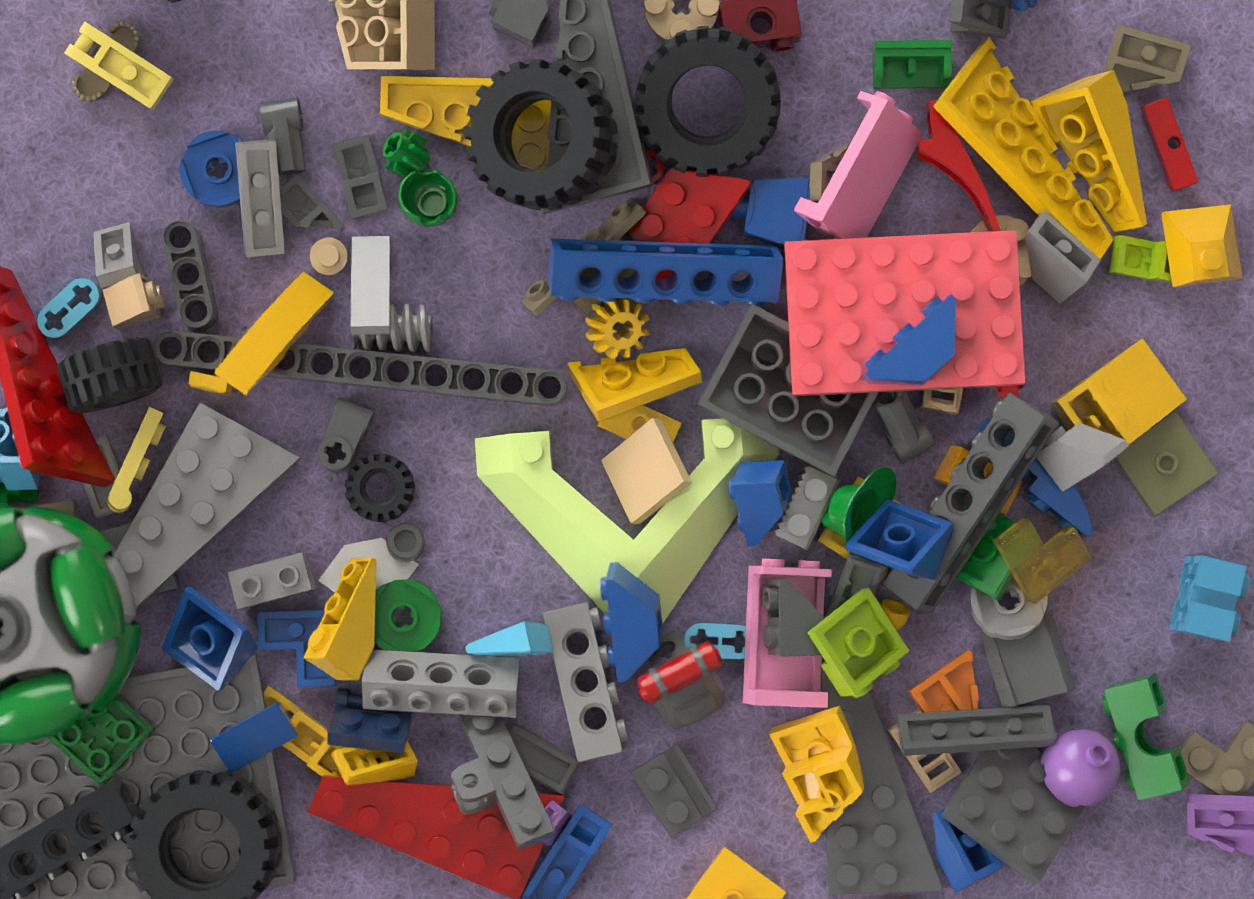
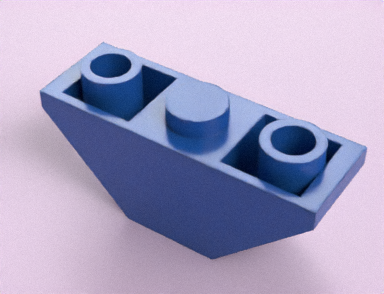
M952 294L944 301L937 296L921 311L925 318L918 325L913 327L909 322L892 338L897 343L886 354L882 349L878 350L864 364L868 371L864 373L862 378L867 384L922 386L955 355L956 299Z
M611 562L607 576L601 577L600 592L601 599L608 600L609 611H605L604 615L606 635L612 634L613 645H609L608 649L609 667L616 668L617 683L626 682L659 648L663 624L659 594L618 562Z

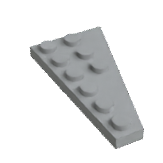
M199 403L113 557L117 558L127 576L132 589L135 608H138L158 587L184 566L193 555L208 544L242 513L250 503L262 492L266 491L285 471L301 458L206 405Z

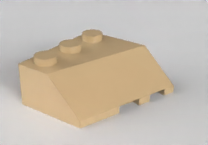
M329 0V2L335 3L339 21L336 24V29L347 69L435 70V0Z

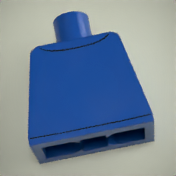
M810 178L753 179L752 182L754 183L750 188L749 197L745 196L731 215L734 218L745 219L743 236L771 246H777L785 250V242L805 241L807 221L798 215L794 209L801 197L810 200Z

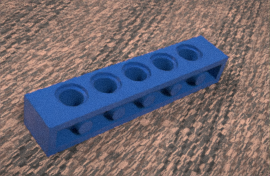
M551 239L547 282L551 296H557V298L566 301L577 300L579 297H595V299L604 302H612L617 300V298H632L641 303H650L655 299H670L678 304H688L692 300H705L715 305H726L730 301H739L749 305L752 303L756 306H764L767 302L779 303L784 260L777 246ZM595 267L598 269L592 276L584 277L580 275L585 268ZM632 268L636 270L630 277L621 278L618 276L624 269ZM662 270H673L671 276L666 279L656 278L657 274ZM701 271L711 272L706 279H694L695 275ZM739 272L748 273L743 280L732 281L735 274Z

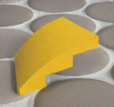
M840 706L772 727L769 733L786 766L782 775L799 805L795 814L810 843L815 842L821 833L841 816L844 809L849 804H852L864 791L863 776L856 746Z

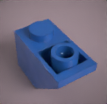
M784 460L740 462L734 478L730 479V498L732 501H736L738 527L741 532H744L748 547L756 546L784 514L792 494Z

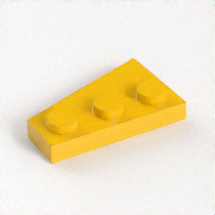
M686 348L641 353L636 360L616 362L615 359L601 358V364L581 366L580 361L567 363L571 379L598 422L702 383L701 371Z

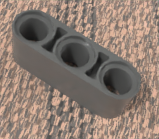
M184 220L172 221L164 228L162 241L178 314L181 321L188 327L197 331H205L216 323L218 309L200 232L189 222ZM182 230L190 231V243L184 248H176L174 245L175 235ZM189 267H197L199 270L198 280L192 285H184L182 281L184 270ZM198 303H204L207 307L206 317L200 322H193L190 318L191 308Z

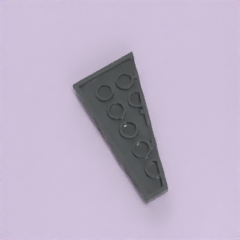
M560 0L559 43L556 44L555 59H557L558 63L564 64L583 74L603 91L601 95L609 100L613 108L610 117L617 122L618 133L612 135V142L618 146L616 156L609 155L607 165L611 166L607 177L600 175L596 180L599 187L592 194L585 192L581 195V202L573 206L564 204L562 209H560L564 210L653 186L641 130L636 121L635 104L611 1ZM551 101L548 134L550 146L546 169L551 168L562 159L570 145L572 136L569 114L562 105L555 101ZM542 209V213L549 214L560 210L550 211L547 209Z
M821 667V691L828 692V708H822V711L840 706L856 746L864 783L863 793L844 809L836 821H833L826 828L828 894L943 891L870 691L858 698L840 696Z

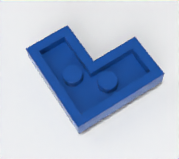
M324 610L257 612L258 650L296 649L297 687L337 686L336 679L303 658L309 647V638L318 628L325 614Z

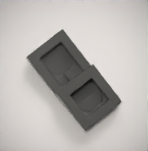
M370 134L333 143L351 219L388 210Z

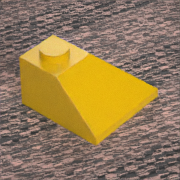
M1231 204L1161 213L1173 287L1243 279Z

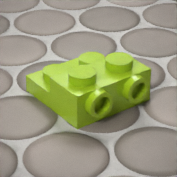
M870 588L861 589L807 632L825 660L821 667L840 696H853L854 698L863 696L873 688L872 682L880 675L885 676L896 670L901 664L899 659L909 652V649Z

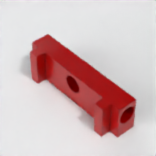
M1168 97L1143 105L1141 107L1142 118L1149 130L1166 177L1165 181L1171 193L1198 183L1199 181ZM1168 139H1175L1177 141V149H1171L1168 146Z

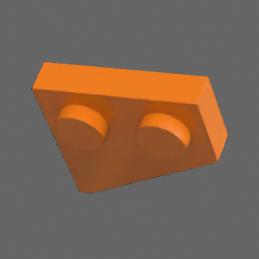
M969 649L908 690V693L922 713L979 709V694L972 661L974 660L973 654Z

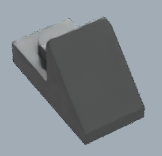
M951 0L950 32L1006 39L1011 1Z

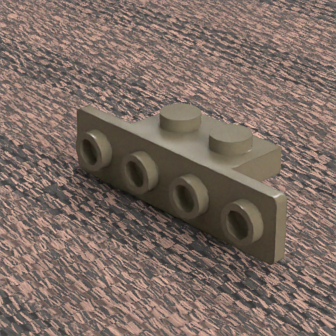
M632 199L619 203L610 211L609 217L598 228L587 232L582 240L621 241L620 238L646 214V211ZM588 267L582 270L580 275L589 277L594 275L598 269ZM627 268L622 270L618 276L627 278L636 270ZM548 275L543 280L532 284L527 290L526 296L521 300L523 305L535 316L541 314L557 298V296H551L547 282ZM579 297L577 300H573L586 316L593 311L592 304L600 305L603 302L595 299V297Z

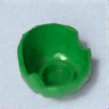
M413 170L400 182L398 199L404 215L411 222L423 227H434L442 225L452 218L456 212L458 195L453 182L443 174H440L439 171L420 172Z

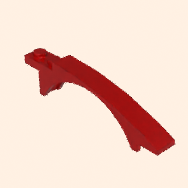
M936 100L928 101L925 113L929 139L918 141L919 146L916 147L917 159L947 175L968 195L977 208L988 232L1001 231L986 188L956 130L933 107ZM1023 385L997 386L999 401L1005 398L1009 392L1019 396L1018 390L1023 389Z

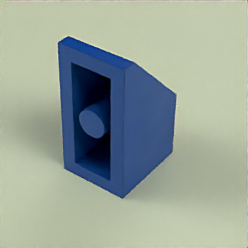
M942 809L933 814L937 859L955 893L989 877L1004 866L999 858L940 816L944 811Z

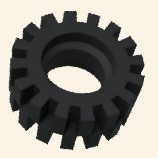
M383 453L370 454L363 459L360 458L355 462L356 465L350 468L348 479L345 480V496L352 510L357 512L359 516L370 521L387 522L399 518L401 514L409 509L408 507L414 499L415 483L411 471L401 460ZM377 473L389 475L395 485L393 496L383 503L372 501L366 493L368 479Z

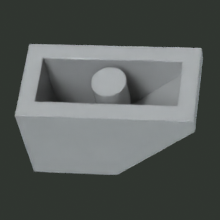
M1045 210L1039 214L1025 235L1032 280L1060 304L1087 283L1101 261Z
M1078 423L1068 431H1065L1062 426L1053 431L1046 442L1047 446L1039 452L1037 459L1063 492L1109 463L1129 445L1125 439Z

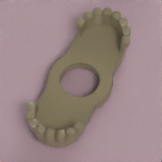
M124 21L116 22L114 26L111 25L109 27L111 33L108 37L135 53L140 41L136 28L133 25L131 26L129 22L125 23ZM101 46L97 47L91 53L90 56L92 58L95 57ZM85 68L80 76L73 77L72 90L81 100L91 102L101 99L112 84Z

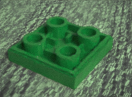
M117 694L102 711L92 710V713L80 719L70 728L48 739L95 782L103 786L155 728Z

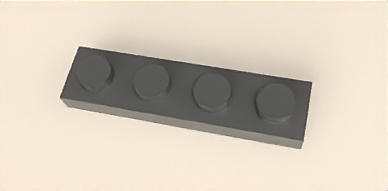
M1050 705L899 714L896 721L902 756L1054 746L1056 742Z

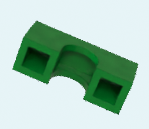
M1152 673L1121 681L1104 689L1103 707L1106 715L1109 718H1113L1117 731L1114 733L1115 745L1119 754H1124L1128 769L1125 771L1126 781L1130 790L1136 792L1138 801L1183 790L1190 783L1179 746L1159 749L1152 746L1144 735L1143 728L1146 719L1159 716L1167 710L1157 674Z

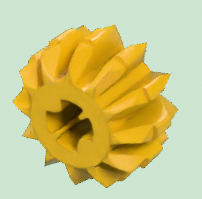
M617 298L616 301L604 302V307L596 303L592 304V309L597 314L595 317L585 318V322L593 327L585 334L587 339L595 341L593 349L598 353L606 352V356L610 359H615L619 352L623 357L630 358L631 346L638 350L643 349V345L638 339L640 336L650 335L649 330L642 326L650 319L646 313L640 312L642 305L635 300L630 302L629 298ZM616 322L622 325L620 330L617 332L613 328Z

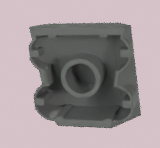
M1053 614L1044 616L1041 625L1037 629L1020 639L1003 640L989 637L984 632L980 633L984 654L994 679V691L1000 698L1002 708L1018 706L1077 689Z

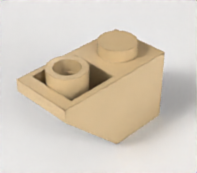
M140 273L132 275L103 290L112 327L121 330L163 318L161 308L166 307V302L161 286H155L153 281Z

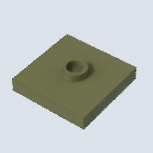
M1176 411L1161 419L1114 458L1153 516H1156L1218 474Z

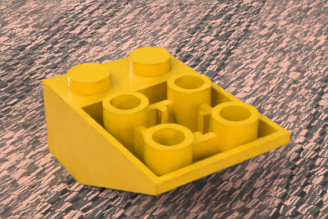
M1141 338L1050 403V405L1068 430L1081 423L1125 439L1129 445L1187 399L1144 339Z

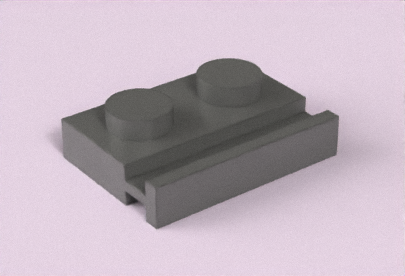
M678 743L631 771L632 776L670 838L718 809Z

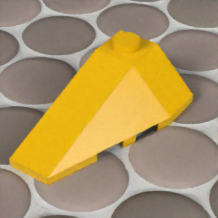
M1114 70L1085 77L1032 100V106L1055 144L1059 143L1071 159L1066 164L1067 168L1070 167L1073 174L1079 172L1089 184L1088 197L1113 232L1145 226L1147 219L1129 110Z

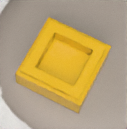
M193 371L190 373L188 382L192 388L226 396L231 394L233 387L220 377Z

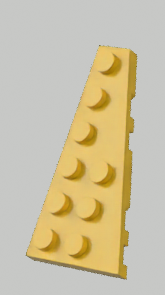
M988 37L977 47L933 107L1038 216L1045 210L1101 259L1113 241L1112 236L1092 203L1080 197L1072 183L1076 180V177L1070 167L1065 170L1063 169L1054 154L1058 150L1057 146L1029 100L1019 97L1010 82L1015 77L1008 66L1001 67L992 52L996 49V46L991 38Z
M381 76L380 114L388 119L471 147V141L464 138V126H471L473 118L466 114L470 104L476 107L481 98L476 95V92L481 85L489 88L494 82L491 78ZM542 100L526 108L518 117L512 131L511 143L517 162L521 166L538 172L544 171L546 164H548L551 100Z

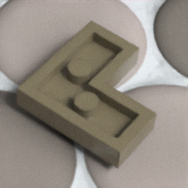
M1247 721L1242 723L1224 751L1194 731H1191L1180 748L1187 773L1218 795L1244 796L1254 781V726Z

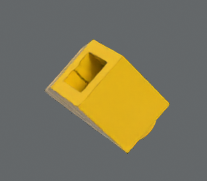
M373 557L351 558L344 566L340 574L341 580L334 595L327 601L324 608L325 614L318 628L311 634L308 641L309 647L303 657L336 680H359L374 648L376 559Z

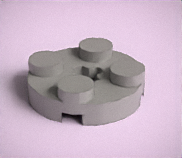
M1020 565L1005 592L1010 593L1011 598L1019 599V603L1014 605L1013 610H1007L1005 606H1000L997 600L975 588L971 591L970 609L972 616L983 632L989 637L1003 640L1020 639L1031 634L1041 625L1048 604L1045 585L1035 573L1033 575L1029 570L1023 569V566Z

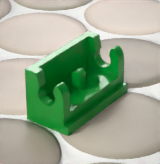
M952 40L875 41L872 48L873 89L947 88L952 75Z

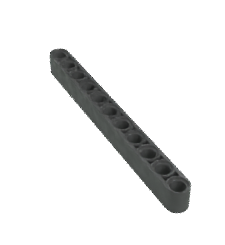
M172 330L164 331L154 340L153 353L160 362L168 366L215 372L241 338ZM178 339L182 345L181 353L174 359H168L165 355V346L169 341ZM210 343H216L220 350L219 357L212 363H206L202 358L203 349ZM293 343L287 350L295 355L296 361L294 366L287 371H281L276 365L265 376L541 406H556L565 399L567 394V384L564 377L553 370ZM322 355H329L333 359L332 370L325 375L317 374L314 366L315 361ZM359 359H367L371 363L370 374L363 379L355 378L352 374L353 364ZM396 363H405L409 367L407 379L400 383L392 382L389 375L391 367ZM443 367L446 370L447 379L443 385L437 387L429 385L427 374L430 369ZM477 370L484 374L485 382L482 388L472 391L466 388L464 380L469 372ZM515 374L522 378L523 386L518 393L510 395L503 391L502 382L506 376ZM553 378L560 383L561 390L556 397L548 399L540 394L539 387L545 379Z

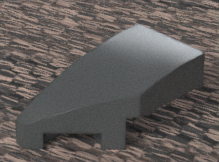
M295 174L280 188L281 212L295 227L341 229L344 226L341 220L298 174Z

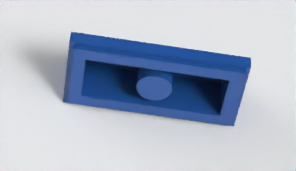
M276 702L216 735L209 741L229 772L233 773L299 735L281 702Z

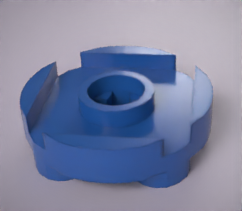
M209 131L200 134L189 143L183 159L181 158L179 173L182 184L186 191L203 205L224 208L240 202L235 143L243 141L235 135L223 131ZM218 159L221 164H228V170L224 172L225 177L218 179L216 175L209 176L208 170L213 168V161Z

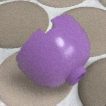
M1082 728L1067 731L1056 739L1054 746L1046 747L1041 758V766L1045 763L1047 776L1044 777L1046 786L1057 799L1068 806L1078 807L1083 805L1092 807L1097 805L1113 792L1120 778V757L1117 749L1107 737L1096 731Z

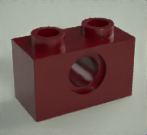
M797 0L720 1L721 27L731 29V32L740 36L741 34L751 39V42L756 47H772L773 52L793 49L794 43L800 42L802 32ZM756 18H763L769 22L771 29L767 33L758 34L752 30L750 23Z

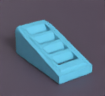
M525 621L465 646L467 654L494 657L543 655L553 651L548 625Z

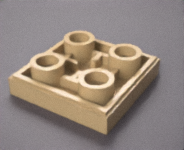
M658 418L650 419L601 460L631 524L639 525L692 483L662 420Z

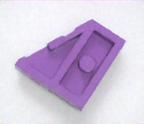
M1188 794V834L1202 841L1213 842L1218 848L1233 853L1236 849L1254 857V796Z

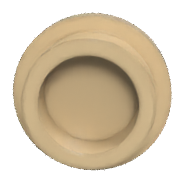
M327 237L318 240L310 251V262L313 268L323 275L331 276L338 274L345 268L348 261L346 247L335 238Z

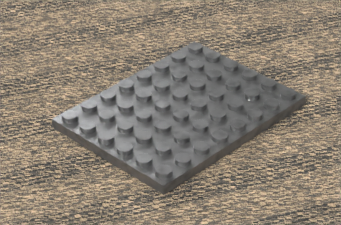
M258 654L252 655L221 691H217L186 667L129 677L118 695L155 729L109 781L119 777L139 813L143 808L141 806L148 796L154 794L159 787L176 778L210 770V773H218L220 771L230 773L209 740L267 708L263 694L264 689ZM48 738L26 744H0V847L101 787ZM272 750L235 772L230 773L235 779L240 780L243 778L251 783V788L257 794L262 792L268 799L266 805L271 812L275 811L278 822H276L277 832H281L282 844L279 846L278 854L281 855V858L269 886L296 881L275 753ZM198 810L188 813L178 821L171 833L170 848L174 862L186 876L195 881L209 883L221 880L229 875L238 863L241 853L238 833L232 823L218 812ZM91 812L87 818V824L92 831H102L104 821L101 815ZM133 831L117 841L114 840L112 835L101 841L99 844L103 850L83 862L79 855L68 861L66 864L70 870L50 882L46 876L33 883L37 890L22 899H151L145 890L140 893L135 885V882L139 881L135 871L130 872L128 860L132 858L131 850L127 849V839L132 835ZM61 832L55 835L54 844L56 848L61 852H68L71 844L69 837ZM24 853L21 858L23 868L28 872H35L37 868L36 858L30 853ZM0 876V892H1V891L3 890V887H4V882H3L2 877Z

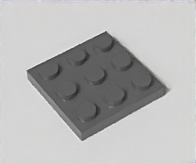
M1034 747L981 751L940 816L1035 885L1041 881L1085 806H1068L1053 795L1044 781V777L1047 775L1045 763L1041 766L1043 754Z

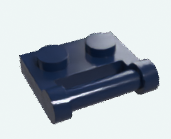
M338 688L328 730L327 745L404 753L412 712L363 709L362 694L350 693V689ZM353 709L369 710V711H377V712H386V713H395V714H399V716L393 715V714H379V713H371V712H362V711H356V710H353Z

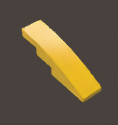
M303 271L247 331L218 366L214 374L247 395L284 358L288 348L307 330L312 319L328 305L334 292Z
M268 685L263 692L266 706L269 707L276 702H281L286 713L288 710L294 713L290 720L299 736L282 746L306 762V765L320 776H342L332 757V751L345 747L327 745L329 729L272 686ZM363 759L362 762L365 768L370 767L367 759ZM347 761L352 771L358 770L353 761Z

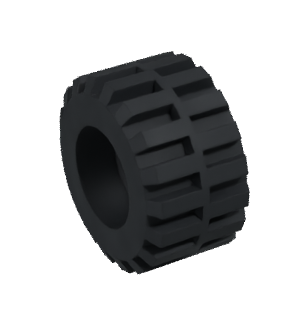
M126 338L90 347L66 357L56 366L69 410L76 413L95 412L129 403L154 393L163 385L150 340L145 338Z

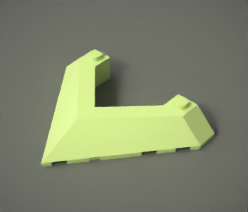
M723 418L701 420L703 460L689 475L692 483L665 503L633 540L553 471L549 431L475 438L477 476L604 613L609 611L608 600L601 599V577L607 576L611 562H618L659 594L662 624L738 515L736 501H732L730 498L729 482L731 478H734L740 462L775 461L779 455V448Z

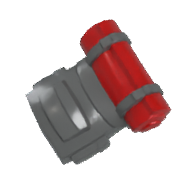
M676 631L661 637L659 648L648 658L652 668L648 670V673L638 677V692L645 701H648L650 704L655 703V707L664 722L671 724L676 730L703 720L725 704L723 695L726 692L716 670L722 667V659L719 650L708 641L697 647L687 648ZM667 645L675 646V650L672 652L673 657L666 660L665 657L656 656L662 647Z

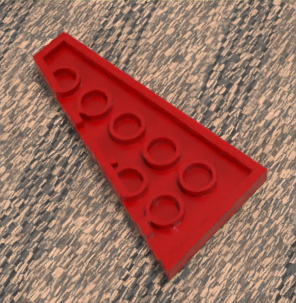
M0 266V381L21 467L25 470L105 488L115 482V479L83 414L69 410L56 368L58 363L38 327L37 320L12 270Z
M323 775L307 809V813L512 899H520L544 844L539 842L518 850L497 803L493 807L474 814H463L451 792L452 785L384 781L346 785L342 776ZM538 793L544 808L552 800L561 806L565 797L564 794Z

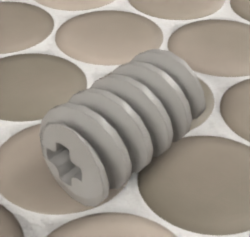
M390 303V334L353 335L354 349L357 348L361 340L364 350L370 351L376 340L380 351H386L391 341L394 350L400 352L405 341H407L411 352H416L420 342H422L425 352L430 353L433 332L432 314L427 315L424 304H420L416 315H412L409 304H405L401 314H397L394 303Z

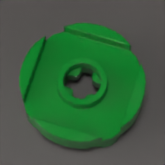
M411 579L394 580L380 586L376 590L374 643L386 651L418 652L428 647L436 638L441 627L442 610L435 594L426 585ZM407 606L412 610L410 616L414 621L411 625L405 623L402 627H398L395 624L398 618L393 613L396 609L404 610Z

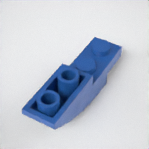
M989 417L983 419L974 431L978 434L980 431L985 430L991 419ZM1007 433L1005 444L1009 446L1014 441V438ZM1036 457L1023 476V479L1027 475L1033 478L1024 489L1030 495L1027 502L1044 515L1047 511L1055 515L1060 520L1056 525L1074 539L1077 535L1082 538L1089 537L1093 529L1088 512L1076 486L1073 485L1062 492Z

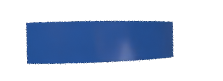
M580 803L520 899H565L613 824Z

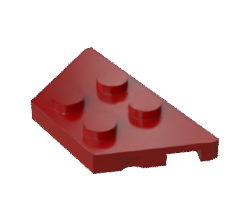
M670 168L643 207L646 214L628 231L634 241L712 244L754 182L750 179L718 176L707 173V177L696 176V171L686 170L684 174L674 168ZM662 270L657 274L656 278L666 279L671 276L673 270ZM664 299L668 303L672 302L670 299Z

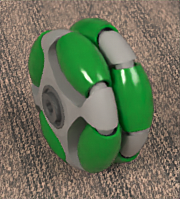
M30 506L24 512L18 508H0V744L37 742L70 728L80 719L92 713V710L102 711L114 699L127 681L140 647L142 625L134 619L136 608L132 589L117 558H113L115 547L99 531L86 522L68 513L51 508Z

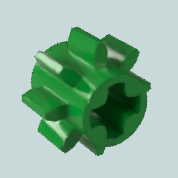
M404 129L402 134L399 132L393 133L386 140L383 147V156L389 159L385 168L404 178L413 170L423 171L430 158L429 151L423 148L428 140L408 129Z

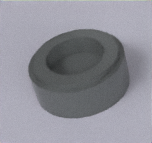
M411 523L395 525L389 531L386 540L390 555L401 562H410L417 559L422 554L425 545L422 531Z

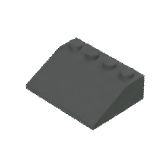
M751 303L698 405L834 477L878 392L792 396L788 322Z

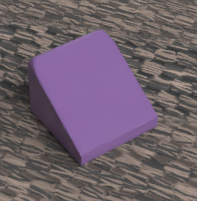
M553 800L545 807L555 830L554 837L542 841L548 846L553 844L572 817L570 813Z

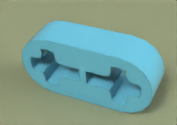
M85 278L75 279L69 283L40 311L37 319L40 331L54 339H62L71 334L99 307L102 301L101 289L96 283ZM79 287L85 290L91 287L92 291L89 297L92 301L89 304L80 302L72 308L70 305L79 297L76 290ZM67 309L69 313L61 320L64 327L61 330L56 328L49 330L48 326L51 321L48 316L51 313L59 316Z
M696 623L685 632L684 643L687 648L696 646V644L690 643V637L697 635L698 629H705L706 636L718 637V644L712 645L719 650L721 658H745V646L742 648V653H736L734 646L722 645V637L734 638L736 631H743V637L746 638V626Z

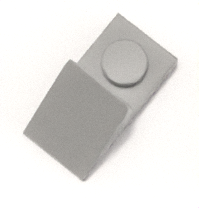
M130 222L93 232L96 277L101 288L110 287L135 274L140 273L145 276Z

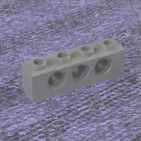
M588 602L543 612L545 625H548L553 648L552 655L577 761L582 762L623 752L621 743L627 742L628 737L624 720H616L613 705L620 703L615 682L607 683L604 668L609 667L606 644L598 646L595 631L602 630L597 607L590 609ZM581 632L587 636L589 647L584 653L575 654L568 649L567 639L572 633ZM582 670H591L597 675L598 684L591 691H583L576 684V675ZM599 707L604 710L607 720L603 726L592 728L586 724L584 714L589 708Z
M372 650L364 667L362 678L363 709L516 718L520 658Z

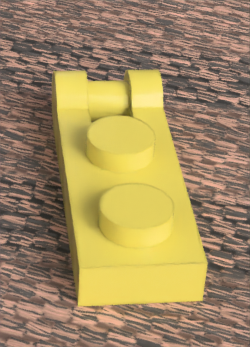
M84 22L79 29L80 37L74 46L72 44L68 46L64 54L154 111L174 79L98 29ZM95 42L101 47L95 57L92 58L87 53Z
M149 407L109 493L107 505L113 513H124L129 508L132 500L129 488L134 478L141 481L150 463V460L144 457L149 444L157 446L166 428V425L160 423L163 413Z

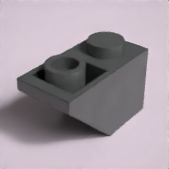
M494 0L489 15L493 17L491 20L493 29L534 48L550 16L547 0Z
M767 579V587L763 590V605L768 610V625L764 628L763 640L765 647L768 648V655L780 657L821 655L807 632L820 623L824 616L787 579Z

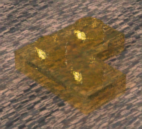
M1022 518L994 540L1026 600L1034 604L1092 559L1076 528L1066 526L1043 544L1032 522Z

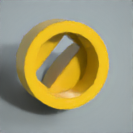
M884 599L881 602L882 609L897 631L902 629L910 615L909 607L895 599Z

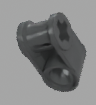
M338 398L318 449L319 461L326 469L334 473H341L352 466L361 443L368 434L369 429H367V426H371L374 419V410L344 398ZM338 445H341V451L346 455L345 459H337L335 464H331L332 459L327 455L328 450H336Z

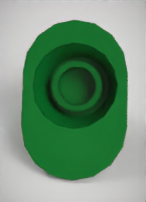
M882 466L875 469L861 485H844L838 488L822 518L823 525L844 536L845 543H847L886 499L893 501L897 484L894 471L889 467Z

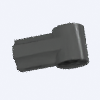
M291 98L260 103V115L264 134L268 136V139L276 141L278 174L285 176L305 172L306 166L301 131H303L304 127L303 119L299 118V115H302L299 99Z
M906 391L878 393L873 404L887 431V434H885L889 446H894L897 451L894 455L901 464L935 445L926 425L917 416Z

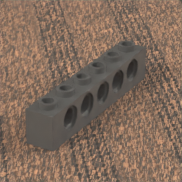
M1009 392L1005 398H1002L996 404L992 413L993 418L985 430L980 431L975 436L971 444L972 449L966 459L953 469L950 483L944 492L932 501L929 507L930 515L953 523V531L936 579L931 580L914 576L889 566L888 577L883 585L918 611L933 613L1059 424L1055 419L1020 396ZM1014 429V441L1009 446H1006L1005 437L1010 430ZM992 461L993 472L988 478H985L984 468ZM971 493V506L964 510L963 500L967 494Z

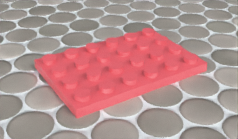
M1016 230L788 241L784 243L792 396L1016 386L1025 384ZM952 294L956 299L955 355L922 386L867 384L862 378L864 373L868 371L864 364L878 350L882 349L886 354L897 343L892 338L909 322L913 327L918 325L925 318L921 311L937 296L944 301Z

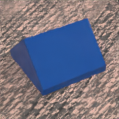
M886 499L846 543V550L908 574L935 580L953 531V523Z
M191 587L184 590L162 646L163 651L217 691H221L226 687L258 649L252 635L245 626Z

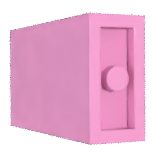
M860 91L857 99L869 111L818 203L801 197L794 209L798 215L828 240L867 238L918 145V141L923 135L912 124L914 118L908 113L895 107L896 101L882 92L876 91L875 95Z
M762 559L761 566H749L743 703L758 706L828 708V692L820 691L822 655L785 657L768 655V648L765 647L763 640L764 628L768 625V610L763 605V590L767 587V579H787L824 616L825 578L832 577V569H820L821 561L798 560V568L784 567L785 560Z

